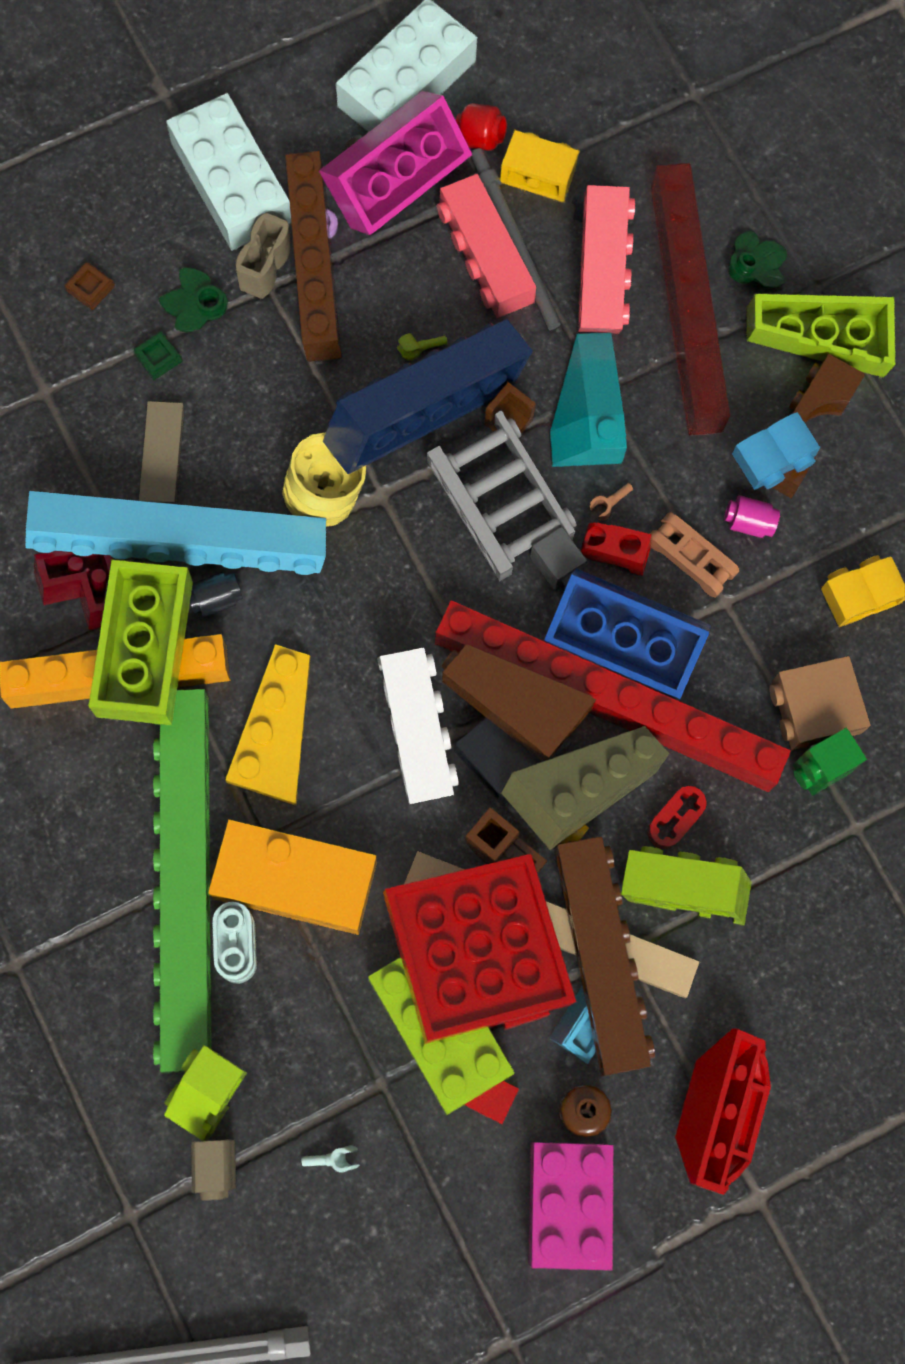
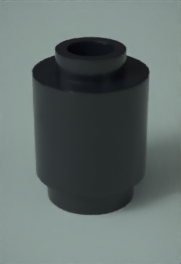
M221 572L194 582L190 604L193 612L201 611L203 617L236 606L235 602L242 600L243 597L234 573L231 572L224 575Z

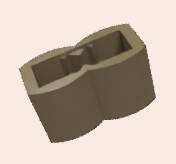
M266 212L257 219L251 231V241L242 248L236 261V272L241 291L261 299L271 292L277 278L276 270L284 265L291 251L288 221Z
M235 1140L191 1142L192 1193L200 1192V1200L228 1198V1191L236 1189Z

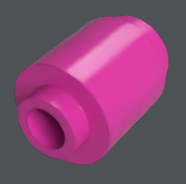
M738 495L735 501H729L724 521L729 522L730 530L763 538L765 535L772 537L779 522L780 510L773 508L771 503Z

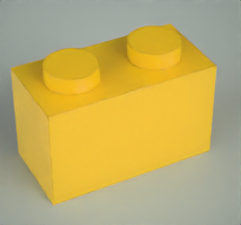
M515 130L502 163L500 181L519 189L564 202L576 170L579 150L573 149L565 143H554L541 139L533 133H522Z

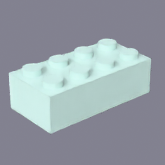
M424 0L336 82L337 106L365 130L370 132L421 91L441 95L476 61L477 37L432 0Z
M228 93L166 121L171 144L231 251L251 241L253 225L265 212L288 221V224L292 223L290 201Z

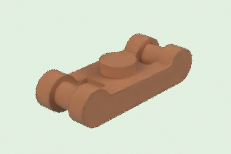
M669 512L661 520V527L649 533L652 534L651 548L665 555L700 584L701 588L708 595L716 598L723 591V584L727 579L732 580L738 574V566L681 518ZM672 534L681 538L676 545L669 540ZM709 563L713 564L717 569L713 575L704 569Z

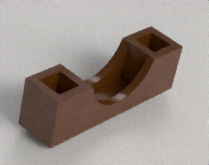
M828 354L822 365L815 362L805 381L810 383L806 392L799 389L789 408L794 411L793 414L798 412L804 423L820 415L831 414L841 416L865 374ZM810 467L799 473L795 469L784 473L785 479L772 488L792 499Z

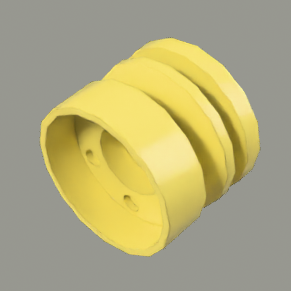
M325 432L313 434L298 444L291 456L289 468L284 479L282 494L286 507L293 515L326 518V527L337 525L346 519L354 508L358 494L365 481L366 466L347 474L323 443Z

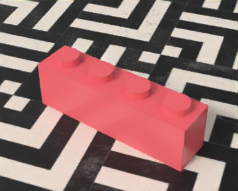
M475 174L440 188V203L437 204L438 214L444 224L449 223L453 231L451 232L453 244L458 252L463 251L467 259L465 264L469 276L472 280H478L482 288L480 289V295L487 309L492 308L496 318H500L534 304L536 285L479 175Z
M587 185L585 190L578 332H611L619 334L623 329V325H628L630 305L624 303V290H630L631 269L626 268V255L632 254L633 233H627L628 219H634L635 198H629L630 187Z

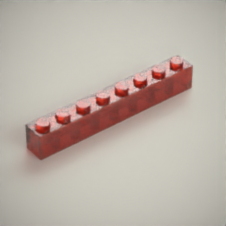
M691 164L656 166L651 190L688 435L722 433L730 418V410Z

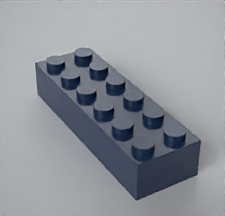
M508 319L496 325L489 323L481 328L477 334L469 338L466 336L460 337L450 347L442 351L438 349L433 350L423 360L413 365L411 363L404 364L391 376L386 378L378 377L372 380L366 388L358 392L349 391L343 394L336 402L337 407L328 422V429L323 443L345 472L350 474L491 402L508 382L514 386L533 350Z

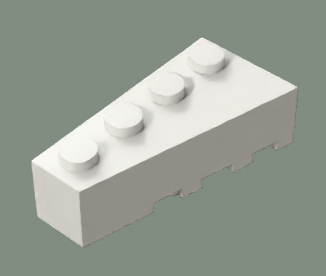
M419 648L378 657L380 671L383 670L384 692L388 707L391 710V725L395 742L398 745V758L408 803L413 804L454 795L452 786L459 785L455 764L447 763L445 750L451 749V743L447 727L440 728L438 713L444 712L440 691L433 692L430 677L436 676L433 655H426L425 649Z

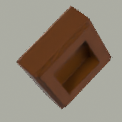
M86 262L64 287L69 294L93 311L115 285L113 280L89 262Z

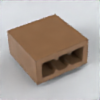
M849 656L782 671L771 681L772 685L769 688L770 697L773 705L779 706L782 716L780 731L783 739L789 741L791 750L817 745L846 727L851 735L855 736L862 734L871 726Z

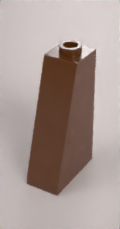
M467 644L460 652L452 651L441 666L444 669L442 682L542 762L550 760L592 710L596 701L586 693Z

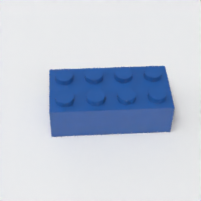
M575 569L570 576L544 641L681 699L710 633L711 625L584 571Z

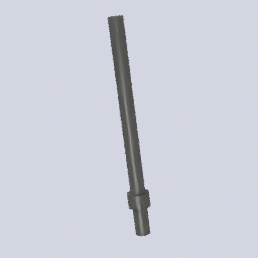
M476 149L472 152L471 157L479 177L536 285L535 301L548 330L556 329L561 325L560 320L500 189V178L496 170L491 169L483 149Z

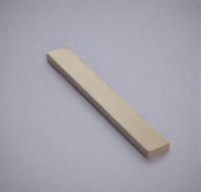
M417 851L404 884L465 869ZM546 902L560 949L576 955L567 910ZM630 935V943H625L628 959H635L638 980L682 998H687L699 961Z

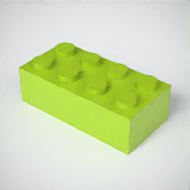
M112 560L88 706L97 718L172 725L193 585L188 568Z
M401 957L368 976L370 984L446 1116L513 1076V1069L488 1027L425 1044Z

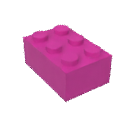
M531 1142L529 1265L531 1268L613 1270V1145Z

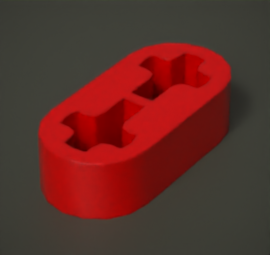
M686 786L674 794L648 827L649 841L655 847L669 849L681 840L706 808L707 801L703 792L696 787ZM682 796L685 799H688L690 796L696 799L694 807L697 811L689 809L683 817L679 815L677 811L683 805L680 797ZM672 818L677 822L670 832L674 838L671 839L667 836L663 840L657 836L660 829L656 825L665 826Z

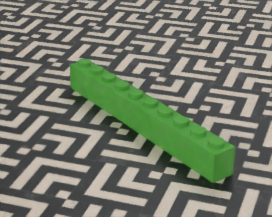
M205 689L177 690L172 725L160 724V738H155L153 743L154 760L160 761V775H154L153 779L154 796L160 797V812H154L153 817L154 833L160 834V849H154L153 854L154 871L160 872V886H155L153 892L154 908L160 909V924L154 925L153 930L154 947H160V963H154L153 969L154 985L160 986V1002H154L153 1008L154 1025H160V1041H154L153 1057L154 1064L160 1065V1072L163 1073L185 1072L181 1068L194 1049L200 1052L204 1045L212 1049L210 895L208 894L210 888L209 698Z

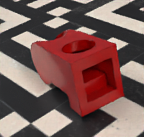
M590 523L587 526L580 552L590 560L629 569V573L643 576L651 550L652 534L615 525Z

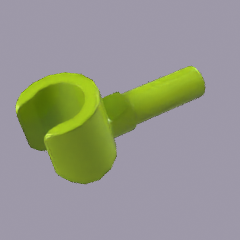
M408 333L399 338L398 342L400 345L397 346V349L406 360L410 361L418 357L424 350L447 344V337L441 336L417 342L413 335Z

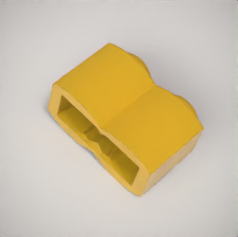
M879 555L873 556L859 564L860 569L848 571L847 567L827 576L828 581L821 590L839 627L882 612L905 601V583L892 557L880 559Z

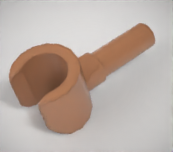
M627 483L607 498L604 496L595 497L591 501L590 511L597 505H605L607 510L600 514L598 519L601 521L607 520L611 515V507L633 490L632 485Z

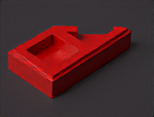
M502 1081L466 1103L465 1106L503 1124L519 1088Z

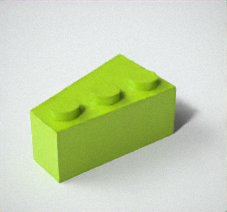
M647 846L641 847V851L629 850L621 895L629 902L672 911L681 909L699 912L698 916L711 918V914L734 918V924L745 926L752 882L744 869L738 866L737 861L720 857L715 858V863L700 861L699 855L688 852H678L677 857L663 855V850Z

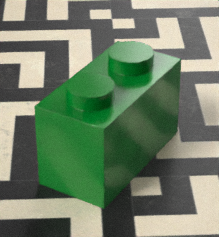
M846 727L808 749L793 764L795 768L794 776L798 784L804 790L808 789L813 796L849 775L864 763L867 758Z

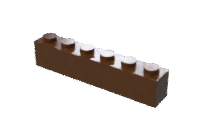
M320 151L286 155L303 348L308 362L342 358L326 186L319 172L323 168Z
M602 837L558 844L554 852L583 993L588 1008L600 1075L603 1077L651 1067L650 1059L655 1058L654 1044L651 1035L644 1034L642 1020L647 1019L646 1007L643 997H636L633 981H638V970L635 959H628L625 943H630V933L626 920L620 921L617 906L622 905V896L619 884L612 883L609 869L614 868L611 847L604 846Z

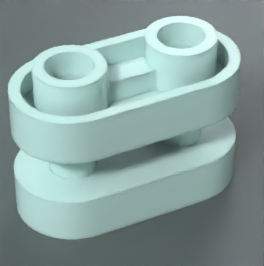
M238 902L224 903L216 910L213 916L214 965L217 972L232 983L246 982L254 975L257 967L255 920L249 910Z

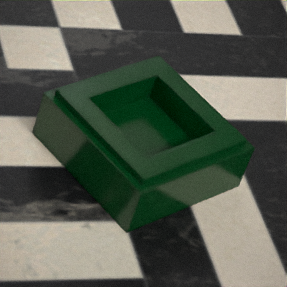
M162 331L132 350L134 356L153 380H156L182 363L181 356Z

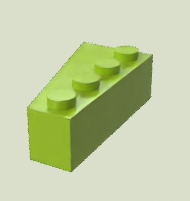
M755 294L747 306V341L823 362L828 354L861 372L884 378L895 366L894 297Z

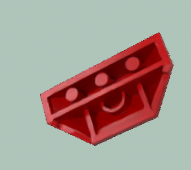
M732 1028L696 1061L675 1135L690 1183L722 1195L726 1193L729 1185L751 1163L771 1089L769 1067L764 1053L766 1051L765 1040L739 1029Z

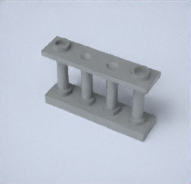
M502 411L495 414L494 425L497 428L496 431L453 455L451 453L445 455L440 446L427 452V463L499 582L512 575L513 566L511 563L515 562L514 557L532 548L534 544L560 527H563L571 540H573L575 534L574 527L576 526L573 515L568 508L561 509L520 442L521 432L512 418L507 420ZM505 442L515 460L471 485L469 483L463 485L456 474L460 472L459 468ZM521 472L525 474L533 490L489 515L487 513L481 515L475 505L478 502L477 497ZM542 502L552 520L508 545L505 543L499 545L493 535L496 532V527Z

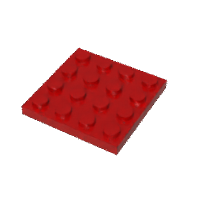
M531 854L384 890L385 902L425 1044L566 1007L576 1002Z

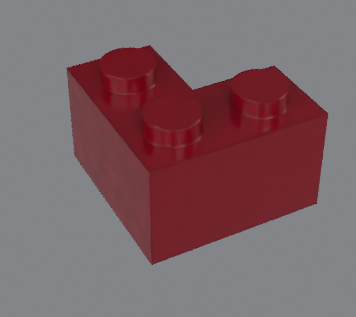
M65 551L34 554V575L43 605L80 598L88 629L101 628L113 557L100 554L79 556Z

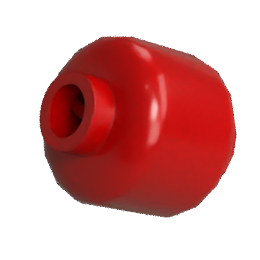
M470 103L464 108L462 114H458L456 117L457 125L469 148H481L492 151L497 147L498 143H502L505 139L507 121L496 106Z

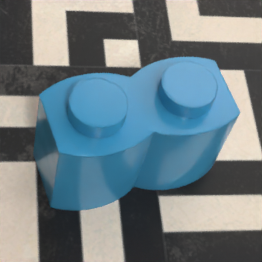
M798 412L737 444L732 455L754 490L762 486L770 489L785 479L784 473L793 469L799 473L814 464L816 461L814 457L818 453L820 446Z

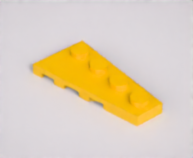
M275 644L225 780L227 783L295 806L297 805L310 655Z

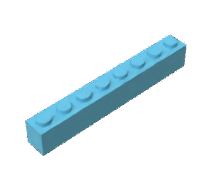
M29 491L26 548L35 549L42 553L65 551L79 556L100 554L110 555L116 559L135 557L147 558L153 562L170 560L182 561L194 566L217 564L229 569L252 567L259 568L265 572L287 570L295 571L301 575H310L321 572L326 557V518Z

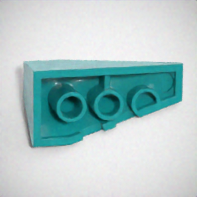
M611 332L577 334L550 431L552 467L622 464L627 449L625 420Z

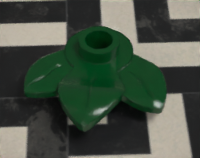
M746 231L739 235L733 245L735 253L729 260L728 270L731 278L741 284L755 281L764 288H777L784 285L786 280L778 268L785 262L787 250L775 241H764L761 243L754 231Z
M192 268L180 269L179 278L182 288L169 292L159 298L162 308L168 314L177 317L175 329L181 332H193L201 329L208 320H215L223 316L228 308L226 294L221 289L212 286L211 280L206 273ZM210 301L217 303L213 307H205Z

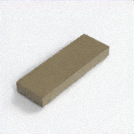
M148 401L139 501L176 504L185 409L183 403Z

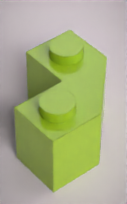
M204 1045L200 1052L194 1049L185 1060L181 1069L186 1073L180 1083L173 1088L164 1104L168 1108L164 1116L202 1141H208L229 1109L227 1104L247 1072Z

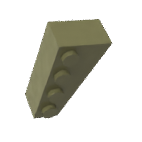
M644 726L513 772L502 791V795L551 850L655 775L668 757L669 752Z

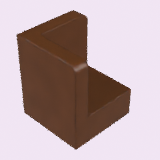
M508 382L487 406L484 425L492 431H496L497 428L494 425L495 414L502 411L507 420L512 418L522 434L533 421L536 403Z

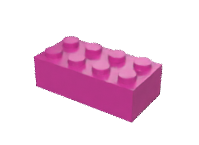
M421 91L324 166L319 172L350 228L371 235L468 159L472 153L444 96Z

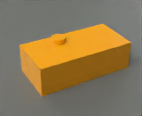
M228 820L208 894L214 900L226 903L238 902L247 908L359 935L377 865L376 855Z

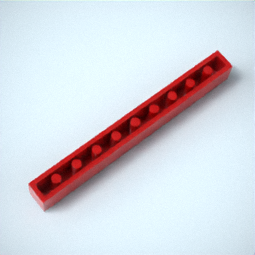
M452 600L436 631L435 644L449 651L456 650L460 652L467 644L586 693L596 700L589 713L629 731L645 726L661 745L766 792H769L778 784L791 750Z

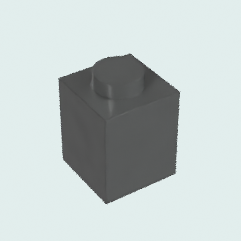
M560 527L534 544L530 554V558L554 591L563 585L566 587L574 570L584 571L587 562L563 527Z

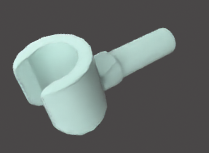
M350 1145L338 1148L332 1154L303 1156L302 1166L327 1165L332 1166L337 1172L357 1168L359 1164H348L345 1154L357 1151L358 1148Z

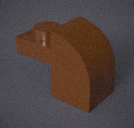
M491 807L465 837L467 845L485 864L531 854L538 874L547 863L546 859L518 837L520 831Z

